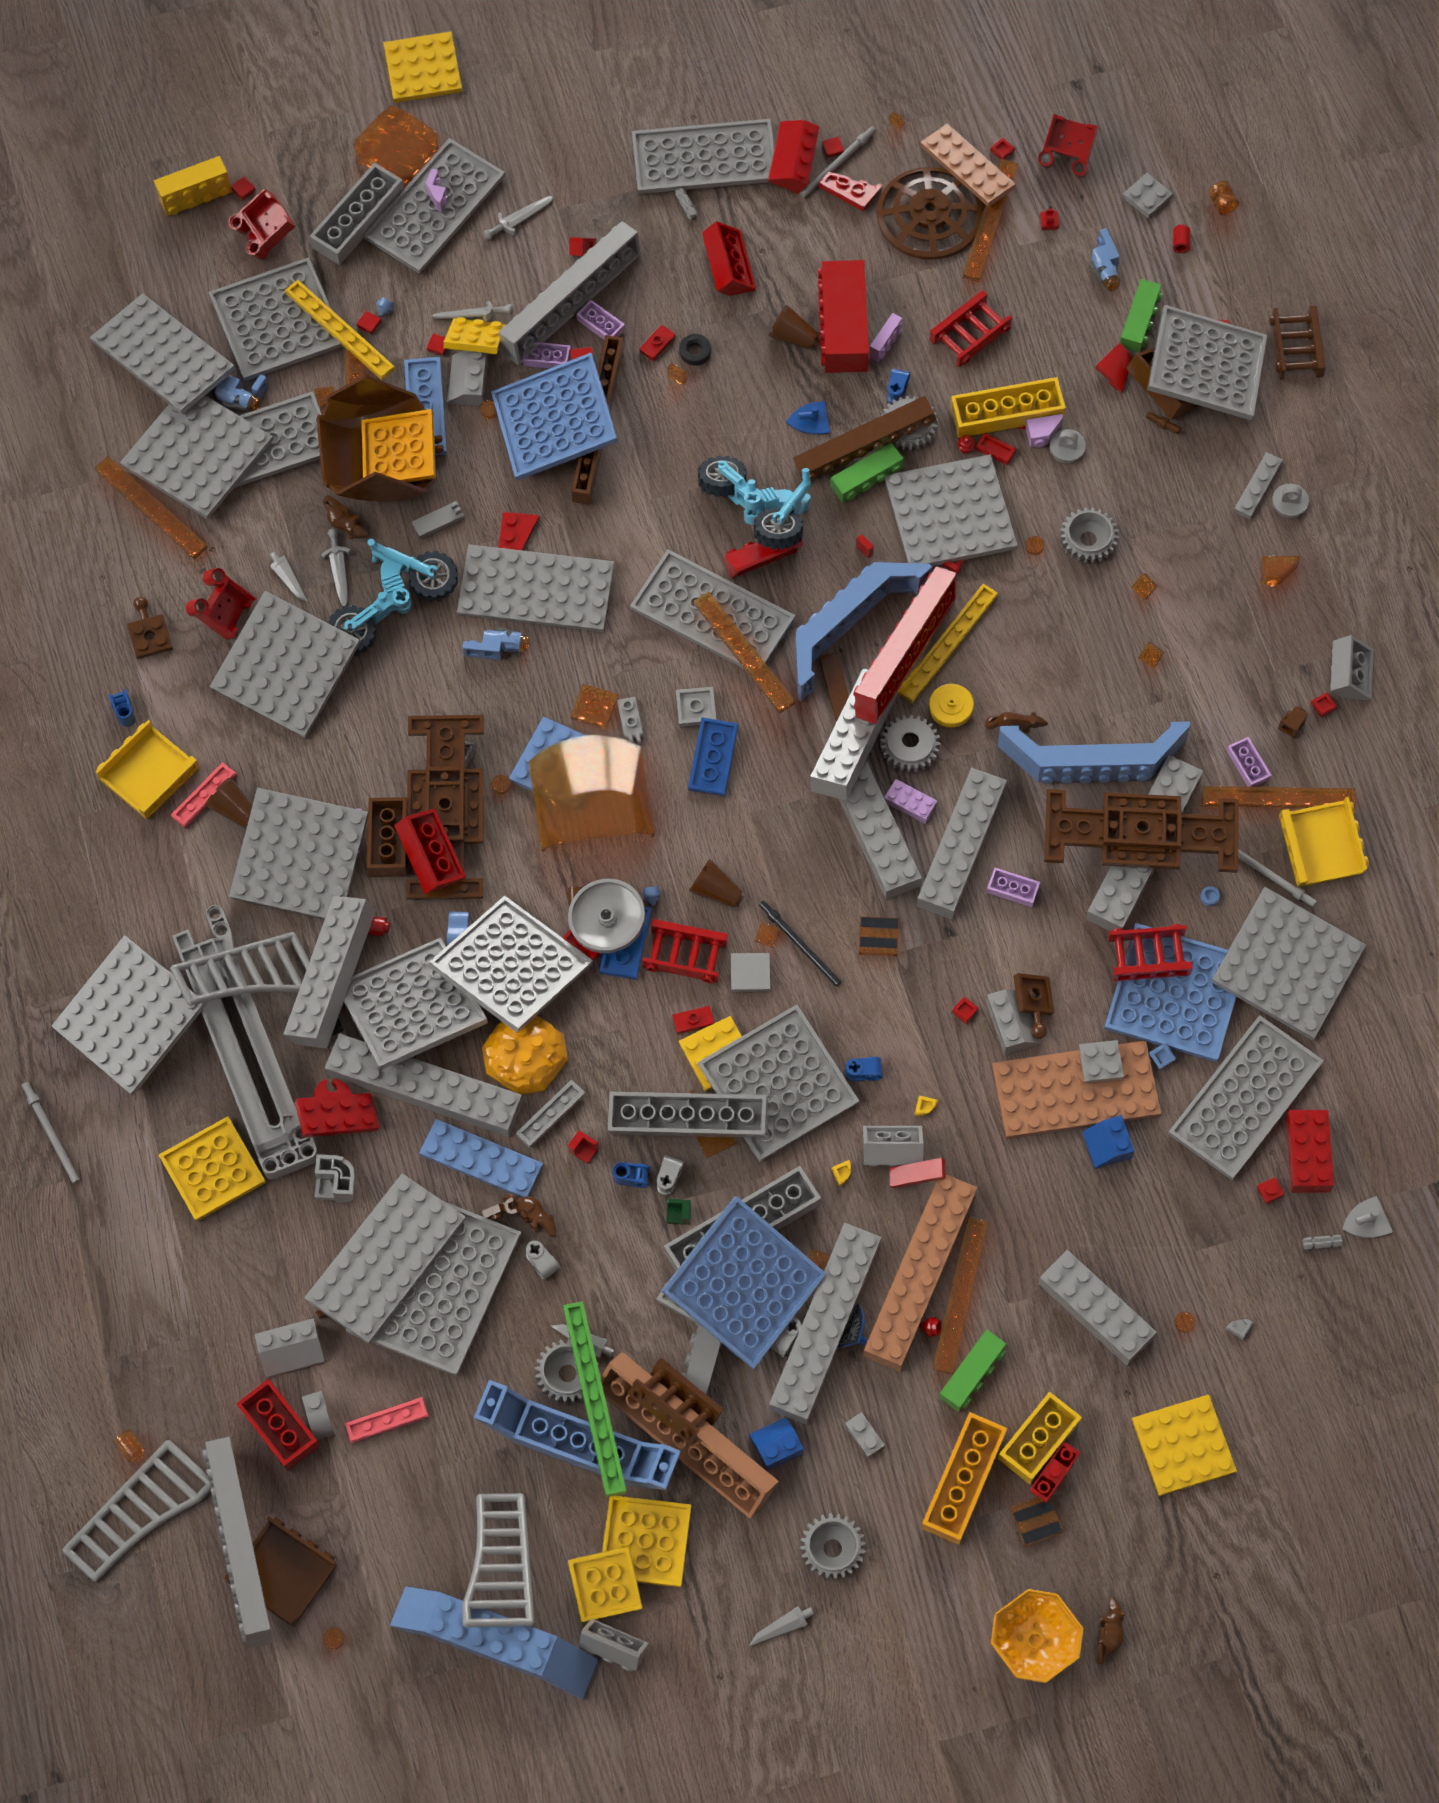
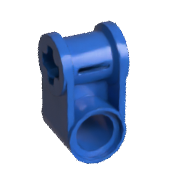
M892 368L887 399L891 404L893 400L899 401V397L904 398L909 384L910 372Z
M124 689L123 692L115 695L109 694L112 708L120 725L124 727L133 725L135 715L127 690Z
M881 1058L850 1059L846 1064L845 1077L853 1082L882 1079Z
M619 1162L613 1167V1180L619 1185L647 1188L649 1187V1182H647L648 1172L651 1171V1166ZM620 1170H623L627 1174L623 1177H620L616 1173Z

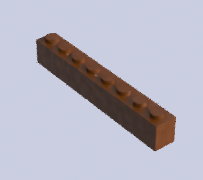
M923 396L793 457V460L801 477L802 469L808 468L810 481H813L824 473L828 474L839 466H845L856 458H862L873 450H879L890 442L894 443L905 435H911L922 427L932 425L936 421L935 414L926 396Z

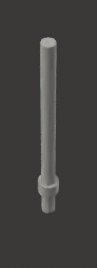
M871 126L865 133L860 134L850 147L800 192L801 197L805 198L828 172L832 173L860 146L865 145L868 142L867 139L876 132L875 128Z
M1238 849V858L1292 893V896L1297 900L1301 899L1311 907H1314L1317 901L1307 895L1305 890L1295 887Z
M29 1082L23 1083L21 1086L27 1095L26 1100L30 1107H33L72 1183H78L80 1179L44 1113L38 1095L34 1094Z

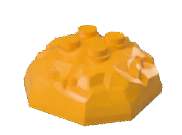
M539 1016L534 1017L518 1033L501 1021L482 1046L486 1075L510 1091L521 1095L545 1091L568 1061L564 1034Z
M1028 1589L995 1613L991 1645L1015 1678L1047 1683L1080 1658L1083 1627L1058 1594Z

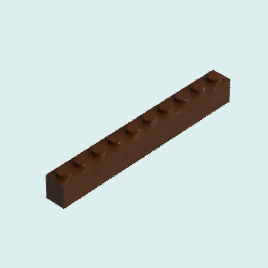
M605 335L598 373L609 410L611 411L624 351L623 337ZM602 448L578 458L571 490L572 502L591 504Z

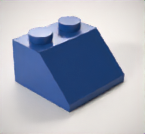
M1122 1115L1103 1120L1082 1132L1095 1169L1132 1159L1134 1148Z
M786 1417L749 1434L766 1471L803 1455L804 1449Z

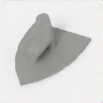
M1377 1196L1359 1203L1352 1209L1342 1230L1352 1235L1363 1238H1375L1393 1233Z

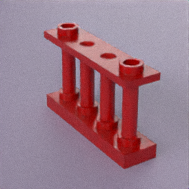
M981 290L930 330L929 340L933 344L943 341L958 355L956 361L958 368L963 364H967L975 354L1002 333H1007L1011 328L1012 316L1009 315L1002 320L987 305L988 294L984 290ZM982 310L997 325L989 330L974 316V313ZM969 320L984 335L975 340L961 326V323ZM952 330L957 331L971 346L963 351L947 334Z
M652 919L651 933H654L656 936L650 959L643 957V968L650 972L661 971L701 979L703 982L710 984L719 982V972H714L719 949L722 947L727 948V933ZM665 936L674 938L669 962L658 960L662 940ZM684 939L693 942L688 966L676 964L681 943ZM703 943L712 946L707 970L695 968L700 946Z
M1172 924L1169 927L1132 930L1117 928L1109 931L1107 939L1108 942H1115L1118 966L1114 967L1112 974L1113 982L1191 975L1193 969L1192 961L1186 962L1184 960L1181 936H1185L1187 926ZM1173 937L1176 956L1174 963L1165 962L1161 938ZM1154 938L1157 963L1148 965L1145 963L1142 939ZM1123 941H1135L1138 963L1136 966L1126 965Z

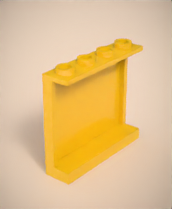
M148 720L145 724H141L132 736H129L119 749L114 750L110 758L106 762H102L95 772L101 782L147 820L200 767L193 756H187L152 726L151 721Z
M1346 797L1344 801L1295 811H1289V809L1281 810L1279 818L1297 888L1361 875L1367 871L1369 861L1367 856L1363 854L1364 842L1362 838H1359V823L1357 820H1354L1353 813H1355L1353 802L1349 801V797Z

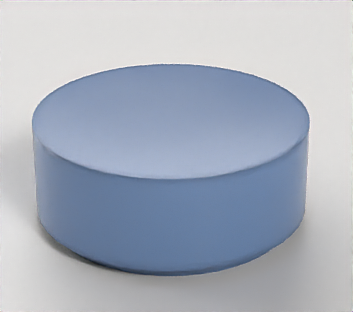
M1212 886L1205 887L1200 895L1201 902L1206 906H1215L1220 899L1219 890Z

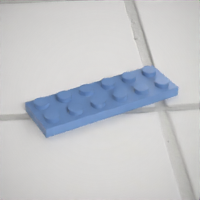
M440 357L404 360L406 390L415 393L426 410L432 409L434 412V436L442 435L443 441L435 444V446L443 445L444 451L440 454H435V456L447 455Z
M435 1119L419 1152V1155L520 1198L530 1195L543 1168L542 1162L438 1119Z

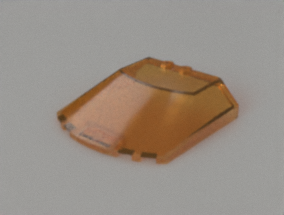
M582 736L551 745L529 761L542 852L559 843L623 834L641 833L655 837L641 746L615 737Z

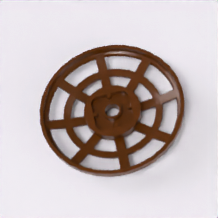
M937 167L915 168L898 175L884 188L877 205L878 225L885 239L903 254L924 260L943 259L963 251L976 238L983 217L981 200L974 195L977 205L966 204L964 195L958 189L962 185L958 179L950 183L944 179L931 177L930 172H935L955 178L946 169ZM923 173L924 178L913 180L906 185L898 183L899 180L907 176ZM924 182V190L916 193L910 189V187ZM932 182L941 183L947 187L942 191L932 189ZM891 187L899 190L895 197L893 208L883 210V202L888 190ZM954 191L961 203H951L948 195ZM903 194L911 197L909 205L899 206ZM932 206L935 210L927 211L925 208ZM951 210H962L961 217L957 223L950 218ZM967 211L977 212L976 223L968 235L961 228L966 219ZM909 212L912 221L906 225L899 213ZM894 214L897 224L903 230L897 239L888 230L883 217ZM945 223L951 228L946 232L936 234V228ZM917 225L929 229V235L915 232L913 229ZM955 233L963 239V241L953 247L937 251V240L948 238ZM908 235L919 240L929 241L930 251L911 248L903 244V241Z

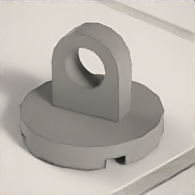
M1063 429L1057 431L1052 436L1049 451L1055 460L1071 464L1082 458L1085 453L1086 442L1079 432L1072 429Z
M1295 484L1279 486L1274 491L1272 497V507L1281 517L1288 519L1300 517L1301 514L1306 512L1309 504V497L1306 491Z

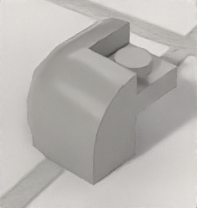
M317 1154L315 1199L335 1200L336 1203L352 1201L354 1199L356 1178L351 1163L341 1156Z

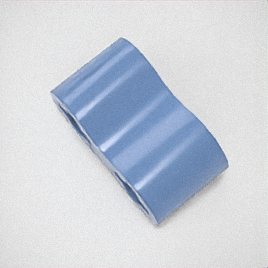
M449 912L447 946L469 927V912Z

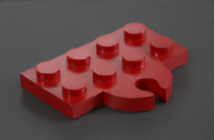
M333 1078L331 1081L335 1092L327 1090L326 1085L328 1081L324 1079L315 1088L313 1097L298 1098L295 1101L303 1137L378 1131L380 1128L371 1093L352 1094L350 1087L345 1082Z

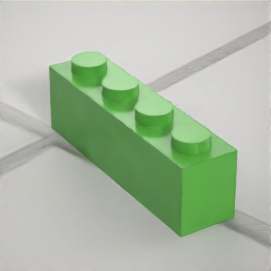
M1143 279L1140 280L1120 343L1126 349L1140 352L1142 346H1146L1148 340L1146 333L1147 331L1151 332L1153 325L1151 318L1156 317L1158 310L1156 303L1161 302L1163 292H1160L1161 284Z
M890 443L831 477L830 487L842 503L846 500H852L858 493L869 490L875 483L883 482L887 475L898 473L903 468L904 458L894 445Z
M986 1329L940 1392L939 1399L958 1412L962 1408L966 1409L972 1400L970 1398L972 1393H978L984 1383L981 1382L985 1376L989 1377L994 1371L995 1367L993 1365L996 1360L1001 1361L1007 1352L1004 1350L1006 1343Z

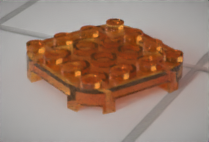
M393 105L380 113L358 136L354 143L357 161L361 165L366 164L371 167L376 163L402 179L403 183L407 182V184L413 180L414 174L432 155L436 154L439 147L438 135L431 127L405 110Z

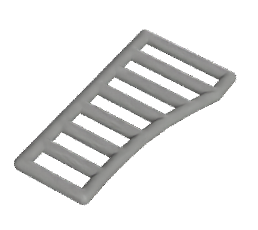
M290 932L171 966L170 970L187 1004L193 1006L210 1000L244 993H298L302 982L282 945L283 942L291 940L305 970H307L310 961L296 933ZM275 946L294 985L283 984L265 947ZM258 950L274 984L263 983L248 952ZM241 955L256 985H245L231 957ZM224 959L237 987L227 988L215 961ZM207 964L219 991H209L197 966ZM190 969L202 995L192 997L180 971Z
M166 1440L68 1542L62 1552L92 1581L97 1582L144 1536L177 1514L201 1502L211 1491L208 1474L172 1441ZM168 1450L206 1484L198 1493L160 1460ZM155 1465L190 1499L178 1505L146 1473ZM140 1480L170 1510L159 1516L131 1488ZM124 1496L128 1497L152 1521L141 1528L117 1503ZM110 1510L135 1533L126 1542L102 1520ZM95 1526L119 1547L111 1556L88 1536V1533ZM81 1541L104 1562L96 1572L73 1551Z
M522 1493L478 1494L476 1496V1555L468 1589L462 1603L463 1625L467 1628L533 1626L535 1621L525 1495ZM484 1502H517L518 1511H485ZM518 1519L519 1528L485 1529V1520ZM485 1537H520V1546H485ZM521 1554L522 1564H482L484 1555ZM522 1572L523 1581L478 1582L480 1573ZM524 1590V1600L472 1601L475 1591ZM525 1608L526 1618L471 1619V1609Z

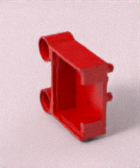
M1053 114L1043 151L1038 155L1040 165L1044 168L1052 167L1055 162L1052 153L1077 159L1072 164L1073 174L1079 178L1085 177L1088 173L1087 165L1098 132V126L1086 125ZM1044 155L1051 156L1049 163L1042 162ZM1079 164L1085 166V170L1081 173L1075 171L1076 166Z
M265 188L239 213L232 215L229 219L230 228L241 234H247L252 230L257 240H250L247 243L246 251L251 256L260 260L265 259L269 251L296 227L275 195Z
M214 568L207 570L203 573V582L207 586H215L208 600L198 598L188 601L185 606L188 615L198 618L224 639L235 638L238 628L234 626L244 609L251 607L256 597L229 578L223 569Z

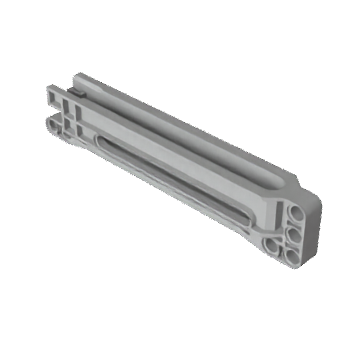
M212 905L206 911V916L215 938L195 944L189 929L172 935L182 962L235 948L231 929L220 906ZM220 914L219 918L212 919L213 915ZM223 930L227 931L224 935H218ZM237 956L231 957L245 985L247 986V983L239 966ZM224 959L215 961L227 988L237 987ZM207 964L197 966L209 991H219ZM190 969L185 970L194 993L198 996L202 995ZM251 994L233 995V999L280 1116V1123L276 1126H272L268 1121L221 998L207 1001L206 1003L208 1004L201 1012L265 1176L269 1179H277L316 1163V1156L319 1153L313 1138H297L302 1133L297 1110ZM308 1150L314 1151L311 1156H305L304 1153ZM288 1158H295V1161L293 1163H286V1160ZM270 1165H276L273 1171H268L267 1168Z

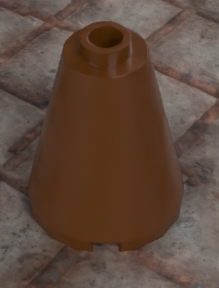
M785 305L784 309L786 311H781L772 327L774 332H769L768 336L806 349L815 348L820 340L817 337L818 333L790 306Z
M227 778L215 789L217 790L215 794L210 795L205 805L214 812L247 828L252 805L235 781Z
M710 859L689 890L693 894L730 907H734V905L739 906L744 898L741 895L743 891Z

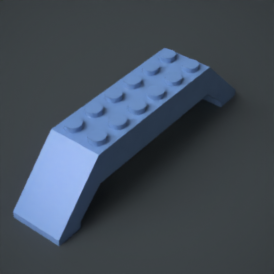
M874 562L871 566H866L862 570L861 575L853 578L844 590L838 591L831 602H826L818 614L814 613L807 624L801 625L796 630L797 694L800 702L814 691L815 674L811 671L812 663L889 593H915L918 595L921 585L926 583L928 574L932 573V566L930 564Z
M1171 722L1169 729L1154 743L1057 746L1037 745L1019 730V726H1000L998 747L1034 780L1044 784H1051L1053 782L1067 784L1072 781H1080L1082 783L1100 781L1106 783L1112 780H1118L1119 782H1127L1129 780L1144 782L1151 780L1163 767L1168 755L1173 756L1186 742L1190 722Z
M491 1380L488 1381L474 1415L475 1420L516 1444L601 1475L589 1422L528 1400L509 1389L508 1386ZM613 1431L625 1484L666 1490L681 1451L664 1444L641 1442Z
M405 1587L391 1621V1627L407 1633L430 1637L543 1680L565 1693L584 1699L598 1663L596 1657L555 1635L531 1626L464 1627L462 1600L441 1592ZM471 1609V1619L507 1618L486 1609Z

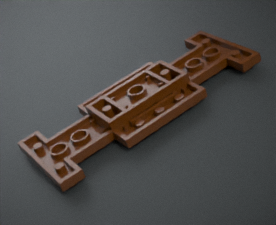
M484 715L408 716V736H427L426 770H407V816L435 808L464 871L465 844H484V769H465V735H484ZM464 789H465V824H464ZM443 800L450 802V806L446 809L439 806ZM464 878L429 894L424 893L418 879H406V899H483V878Z
M1047 789L1044 850V862L1064 863V846L1102 848V866L1179 870L1180 852L1218 854V872H1238L1239 799L1220 798L1219 816L1182 814L1181 796L1104 792L1102 810L1066 808V790ZM1139 824H1144L1147 826L1148 829L1146 831H1140L1138 830L1137 826Z

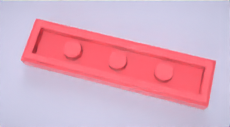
M222 762L171 814V817L186 829L207 807L205 803L211 794H215L217 791L215 789L227 778L234 780L237 777L236 772Z
M421 1397L347 1422L345 1426L352 1444L429 1418L424 1400Z

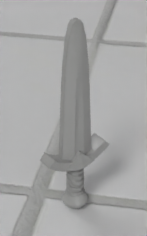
M549 196L538 200L503 219L502 213H498L499 225L490 230H485L484 237L490 240L502 230L515 236L514 227L549 205L553 201V197Z
M488 301L486 302L487 307L433 314L432 317L434 319L483 316L484 321L487 322L494 314L506 313L511 315L514 312V307L511 304L493 307L492 303Z
M330 529L327 534L330 537L331 548L323 552L321 556L324 560L328 557L330 558L339 600L342 606H347L348 592L344 554L350 555L351 550L346 547H340L337 539L338 530Z

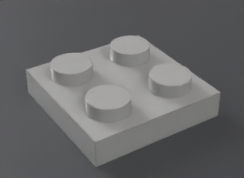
M1146 173L1123 193L1122 198L1144 216L1150 218L1172 198L1173 193Z
M713 687L676 690L679 727L700 725L702 717L716 720Z
M1118 1040L1079 1044L1084 1084L1123 1080L1124 1074Z

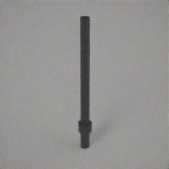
M764 900L760 902L758 906L768 915L767 918L772 923H776L836 987L840 985L841 980L780 918L781 915L776 910H773Z

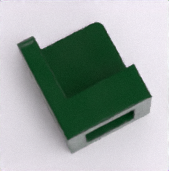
M667 1199V1224L690 1225L691 1200Z

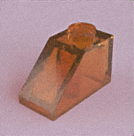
M1262 556L1260 563L1261 584H1267L1268 586L1281 584L1298 567L1300 556Z

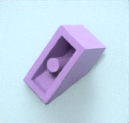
M1058 414L1028 419L1026 422V433L1030 447L1039 448L1048 445L1052 436L1061 428L1063 415Z

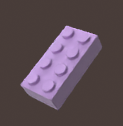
M592 300L576 314L578 322L603 340H605V335L619 337L625 331L624 323Z
M894 313L891 314L870 345V359L878 363L884 359L885 353L890 350L891 344L895 343L897 335H900L902 332V317Z
M533 342V344L539 345V347L533 348L531 355L527 358V349H524L523 366L550 369L566 363L570 360L571 347L570 345Z
M1249 737L1227 747L1228 755L1249 790L1271 779V773Z
M895 779L884 797L888 805L926 824L937 806V800Z
M994 868L987 893L1033 907L1040 882Z

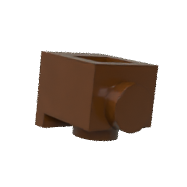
M1295 706L1292 712L1289 710L1284 718L1281 719L1278 729L1295 738L1305 724L1308 713L1302 707Z

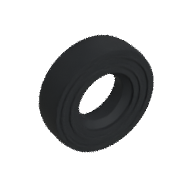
M701 334L687 335L681 340L679 345L680 357L689 365H701L711 355V344ZM693 344L701 346L702 351L697 355L689 353L688 348Z

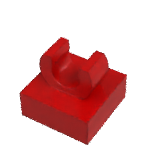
M1054 209L1040 211L1041 230H1059L1058 211H1054Z

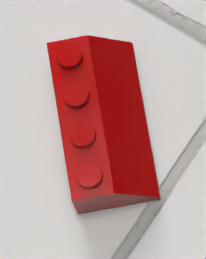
M806 120L780 122L768 182L800 194L808 185L820 126Z
M717 221L702 232L717 292L732 296L755 291L757 288L741 230Z
M799 540V543L797 545L794 544L791 548L786 547L783 550L776 548V550H773L771 547L766 548L763 547V544L751 541L744 544L740 550L734 548L727 551L723 561L731 579L796 553L804 544L802 540Z
M435 808L406 816L394 825L425 894L441 890L466 878Z

